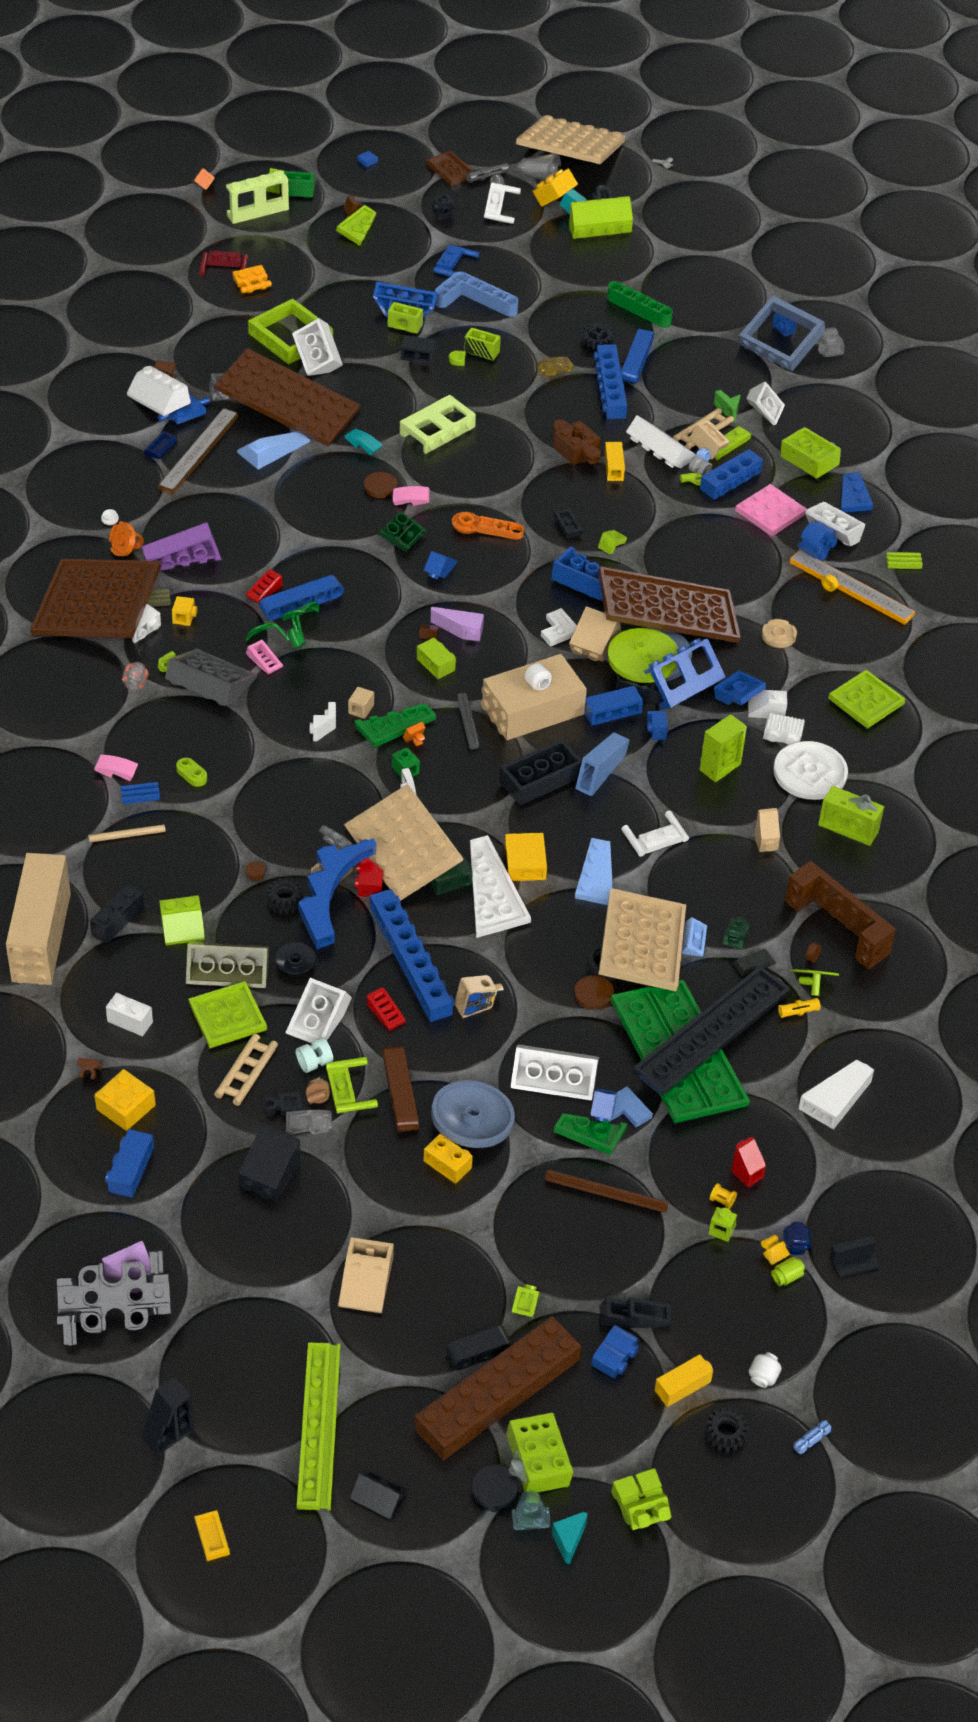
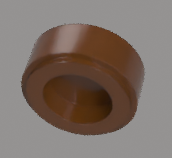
M260 862L249 863L246 866L247 878L253 881L261 880L265 876L264 865Z
M815 942L809 945L805 955L807 961L814 963L818 959L821 945Z

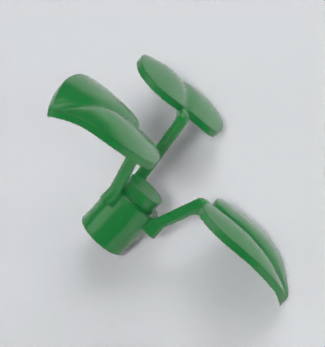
M310 602L282 616L283 621L291 618L294 628L288 630V635L276 623L269 622L253 628L248 633L246 641L259 632L275 627L285 637L286 641L290 640L293 648L306 644L301 631L299 615L306 612H318V602Z

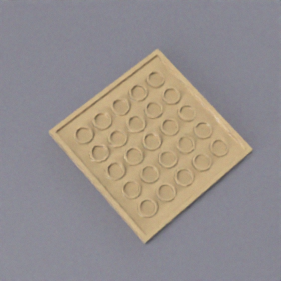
M545 115L517 138L516 144L601 164L625 142L626 136L622 135L621 132H608L604 128L596 129L592 125L583 126L579 122L570 123L566 122L567 120L553 119L552 116Z

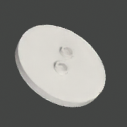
M801 741L784 747L777 754L773 772L775 779L784 790L800 798L815 800L824 799L832 785L842 789L847 780L848 767L841 754L830 746L813 741Z

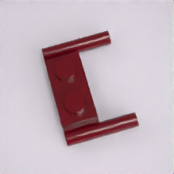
M210 251L209 254L203 252L199 275L203 276L205 274L206 265L240 267V270L246 269L248 255L244 254L241 256V253Z

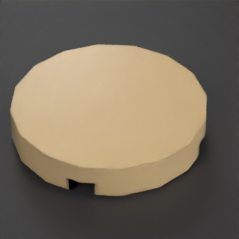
M774 619L763 625L761 636L768 645L784 648L796 641L797 630L794 625L791 626L786 620Z

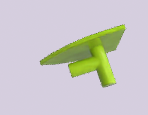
M789 969L790 972L813 974V977L801 976L799 983L812 985L811 995L819 996L821 974L839 976L838 973Z

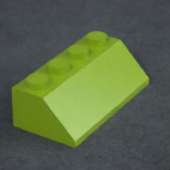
M630 196L571 202L569 229L573 239L632 232L633 216Z

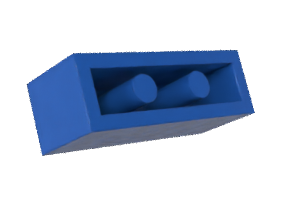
M635 686L587 697L584 714L592 726L642 713L643 700Z
M129 1129L126 1137H122L120 1151L114 1155L113 1167L107 1171L105 1182L108 1184V1192L133 1198L154 1148L153 1135Z

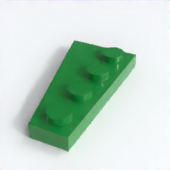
M425 703L404 708L402 712H388L386 716L382 717L375 715L369 717V720H355L354 726L376 748L403 735L406 729L420 722H423L425 725L435 720L436 714Z

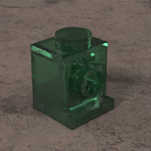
M732 917L725 931L723 944L742 950L749 933L750 923L743 917Z

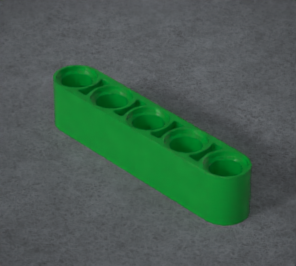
M612 281L608 284L607 299L610 302L662 328L671 326L673 310L670 307L620 282Z

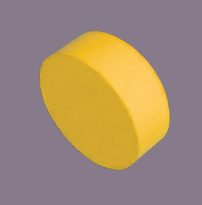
M826 574L821 579L822 586L828 591L833 592L839 586L838 580L831 574Z

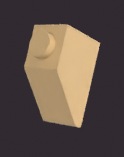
M777 808L758 810L754 837L759 852L778 850L780 831Z

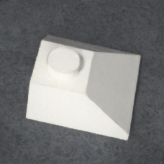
M765 381L752 388L746 399L757 412L771 424L776 425L785 405Z
M761 691L748 700V717L768 718L769 713L785 716L787 691Z

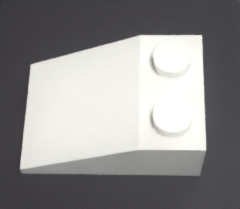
M310 978L286 1030V1034L309 1043L320 1038H324L327 1041L343 1018L352 997L346 991Z

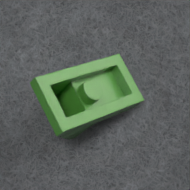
M720 389L715 391L714 405L720 408L726 417L733 416V422H735L741 395L729 398Z

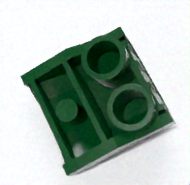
M397 512L393 519L384 528L379 530L377 535L382 536L391 544L407 552L426 532V529L414 519L408 518L406 514Z

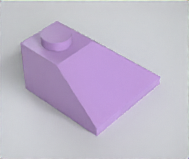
M142 1241L102 1258L106 1281L115 1283L122 1278V1261L139 1260L144 1263L146 1270L150 1271V1259ZM132 1267L129 1269V1275L137 1278L141 1275V1270L137 1267ZM133 1288L130 1292L138 1293L142 1290Z

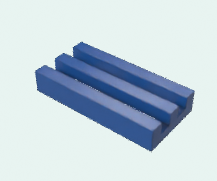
M158 782L120 786L123 804L160 800Z

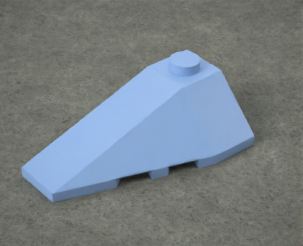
M298 431L258 439L238 449L237 453L257 469H260L309 443L310 439Z

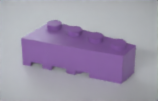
M207 522L142 546L146 561H160L162 566L160 570L171 569L175 565L188 566L191 562L197 561L205 563L208 559L214 558L215 561L221 560Z

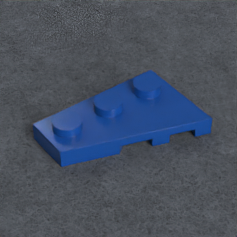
M860 472L843 474L840 510L844 513L873 510L872 500Z

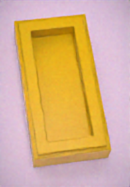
M215 1510L194 1516L206 1560L210 1561L230 1555L218 1511Z

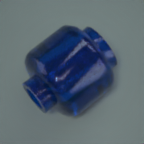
M792 1222L791 1225L786 1226L783 1230V1241L790 1254L803 1255L811 1247V1230L802 1222Z

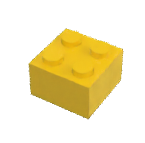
M569 168L565 171L561 169L554 173V175L551 174L545 178L546 182L538 183L536 185L537 188L532 192L541 207L560 198L578 183Z
M123 1069L95 1094L96 1109L128 1131L155 1106L154 1090Z

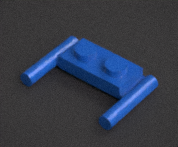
M450 245L438 260L434 273L451 277L456 273L452 270L462 254L478 258L479 252Z

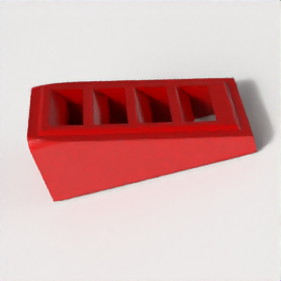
M269 569L246 593V597L259 604L263 598L272 595L282 587V576Z
M383 987L367 995V1006L388 1031L406 1022V1019ZM394 1016L396 1017L395 1019L388 1021V1019Z

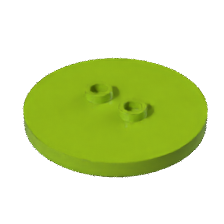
M648 628L629 629L616 635L610 642L608 661L612 669L620 676L635 682L651 683L655 682L651 673L645 674L644 670L650 668L649 664L654 661H663V656L670 653L676 654L678 646L668 635L660 631ZM674 661L661 668L664 679L672 675L677 669V664Z

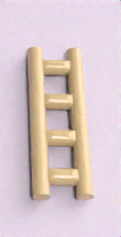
M717 408L673 436V439L677 442L683 440L687 443L685 447L691 449L696 444L687 435L694 431L697 424L707 419L710 421L715 418L719 423L714 426L721 430L733 422L734 418L733 416L725 418L721 415L722 410Z
M253 1034L214 1095L217 1098H222L224 1093L235 1097L233 1103L239 1106L276 1050L278 1043L271 1041L267 1046L258 1042L260 1039L259 1035ZM253 1049L263 1052L259 1060L249 1057ZM243 1064L254 1067L250 1075L239 1072ZM234 1078L245 1082L240 1090L229 1086Z

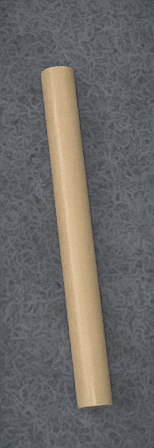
M163 824L88 835L89 843L166 831Z

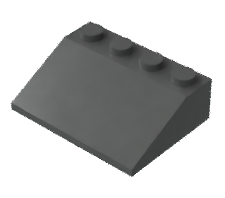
M196 648L170 658L165 679L171 681L174 685L185 687L187 691L197 692L203 698L213 699L219 705L226 706L235 702L257 678L258 674Z

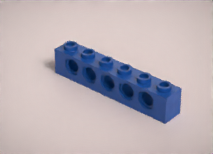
M616 344L597 345V351H594V361H596L595 368L598 371L597 381H600L599 392H601V402H603L602 410L606 413V419H626L627 402Z

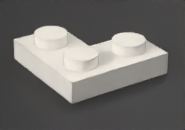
M561 608L546 614V620L552 627L542 630L541 637L551 647L572 638L577 625Z

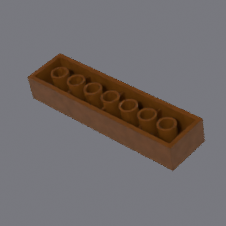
M551 1316L416 1414L414 1429L444 1461L578 1362L582 1346Z

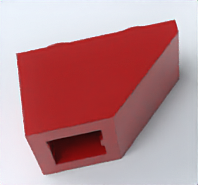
M370 858L362 860L361 863L359 862L357 864V874H359V877H355V888L358 889V897H370V895L382 892L383 870Z
M752 1136L747 1140H741L735 1146L731 1170L747 1187H750L764 1177L766 1168L763 1157Z

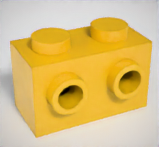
M439 1134L424 1149L423 1161L455 1184L472 1168V1155L470 1152L460 1148L442 1134Z

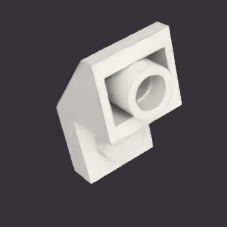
M328 702V709H325V715H313V723H310V734H313V741H318L336 728V702Z

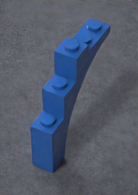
M374 838L362 840L358 844L345 846L340 850H337L335 845L324 846L317 850V862L321 872L315 871L308 876V887L313 897L308 896L298 902V911L316 949L335 943V933L329 913L330 901L334 890L341 878L352 867L376 854L377 844Z

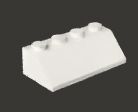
M151 366L144 367L143 370L136 373L127 392L128 397L163 416L191 403L187 385Z
M638 415L626 431L631 435V440L636 443L639 441L643 443L641 447L647 451L653 450L654 456L660 460L662 458L666 459L665 463L672 468L674 466L682 468L696 457L695 453Z
M518 1044L516 1047L511 1088L592 1100L599 1057Z

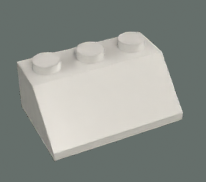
M318 318L292 333L308 376L330 373L343 365L326 322Z
M826 502L806 510L805 514L809 523H815V520H818L832 528L836 532L835 538L842 541L843 544L852 546L860 542L865 527L863 522Z

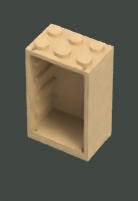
M562 654L483 679L481 706L484 711H487L491 722L496 724L499 733L503 734L506 740L584 715L587 689ZM536 663L542 664L552 675L549 687L540 691L534 690L525 681L524 677L527 668Z

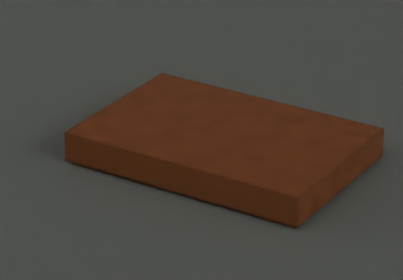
M452 151L426 160V164L450 186L467 181L466 174L475 172Z

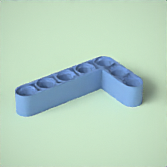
M465 272L454 273L435 289V292L438 293L435 305L440 308L447 307L459 296L464 295L506 316L513 317L518 314V298Z

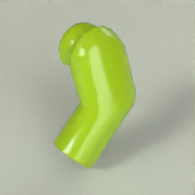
M696 472L681 474L680 482H691L695 485H701L703 475Z

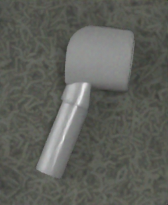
M671 157L666 160H652L653 163L662 164L666 169L673 166V164L669 163L673 161Z

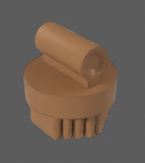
M320 1077L310 1081L306 1090L307 1099L310 1104L323 1103L329 1098L330 1088L327 1081L325 1082Z

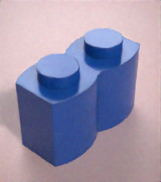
M615 1325L595 1352L591 1365L612 1378H615L618 1373L622 1375L628 1365L626 1361L629 1357L633 1358L639 1349V1346H637L638 1338Z

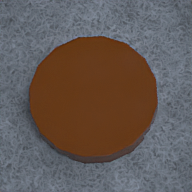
M386 472L372 473L364 480V490L367 491L369 496L383 499L388 495L392 496L393 489L397 488L396 478Z
M596 975L585 976L575 985V999L581 1007L588 1010H593V1008L602 1010L611 1004L610 998L611 995H614V988L604 977Z

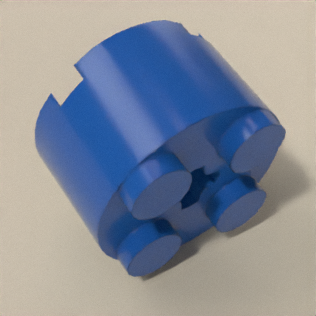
M815 520V523H809L802 532L801 538L803 540L802 543H798V548L811 557L823 561L827 557L830 548H833L837 543V538H835L836 532L827 525Z

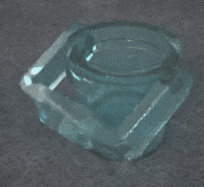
M526 1491L521 1494L516 1510H512L513 1528L515 1530H529L550 1527L549 1507L545 1508L540 1495L534 1491Z

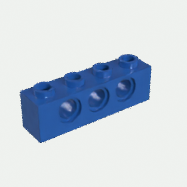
M748 449L703 475L700 490L711 498L716 499L731 489L736 488L741 483L748 481L753 476L758 475L762 471L763 459Z

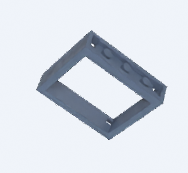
M772 296L739 335L740 343L745 349H750L757 355L767 358L770 362L779 364L783 369L786 368L793 371L825 333V322ZM772 311L811 330L791 356L751 337Z

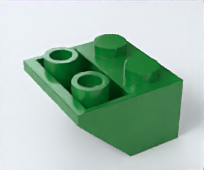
M284 171L288 178V195L290 197H313L316 183L315 173Z

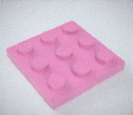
M771 484L742 501L735 508L736 512L771 536L806 515L805 512L807 510Z

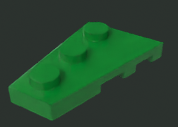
M563 1113L554 1126V1132L611 1155L625 1133L628 1123L620 1122V1125L609 1124V1121H590L588 1117Z

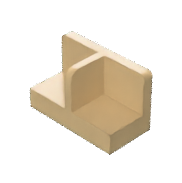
M708 419L697 424L690 435V439L700 449L707 448L711 452V460L714 459L719 450L727 447L729 441Z

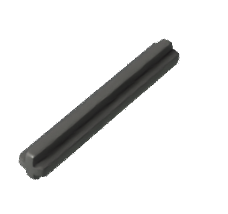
M459 693L457 699L469 748L477 749L479 747V740L468 696L466 693Z

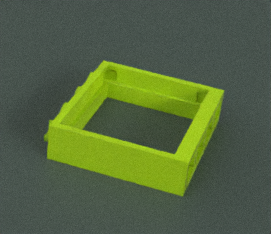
M294 299L248 320V333L288 365L301 358L296 344L290 347L266 329V327L292 314L306 325L318 319L317 316ZM329 326V329L333 337V329Z

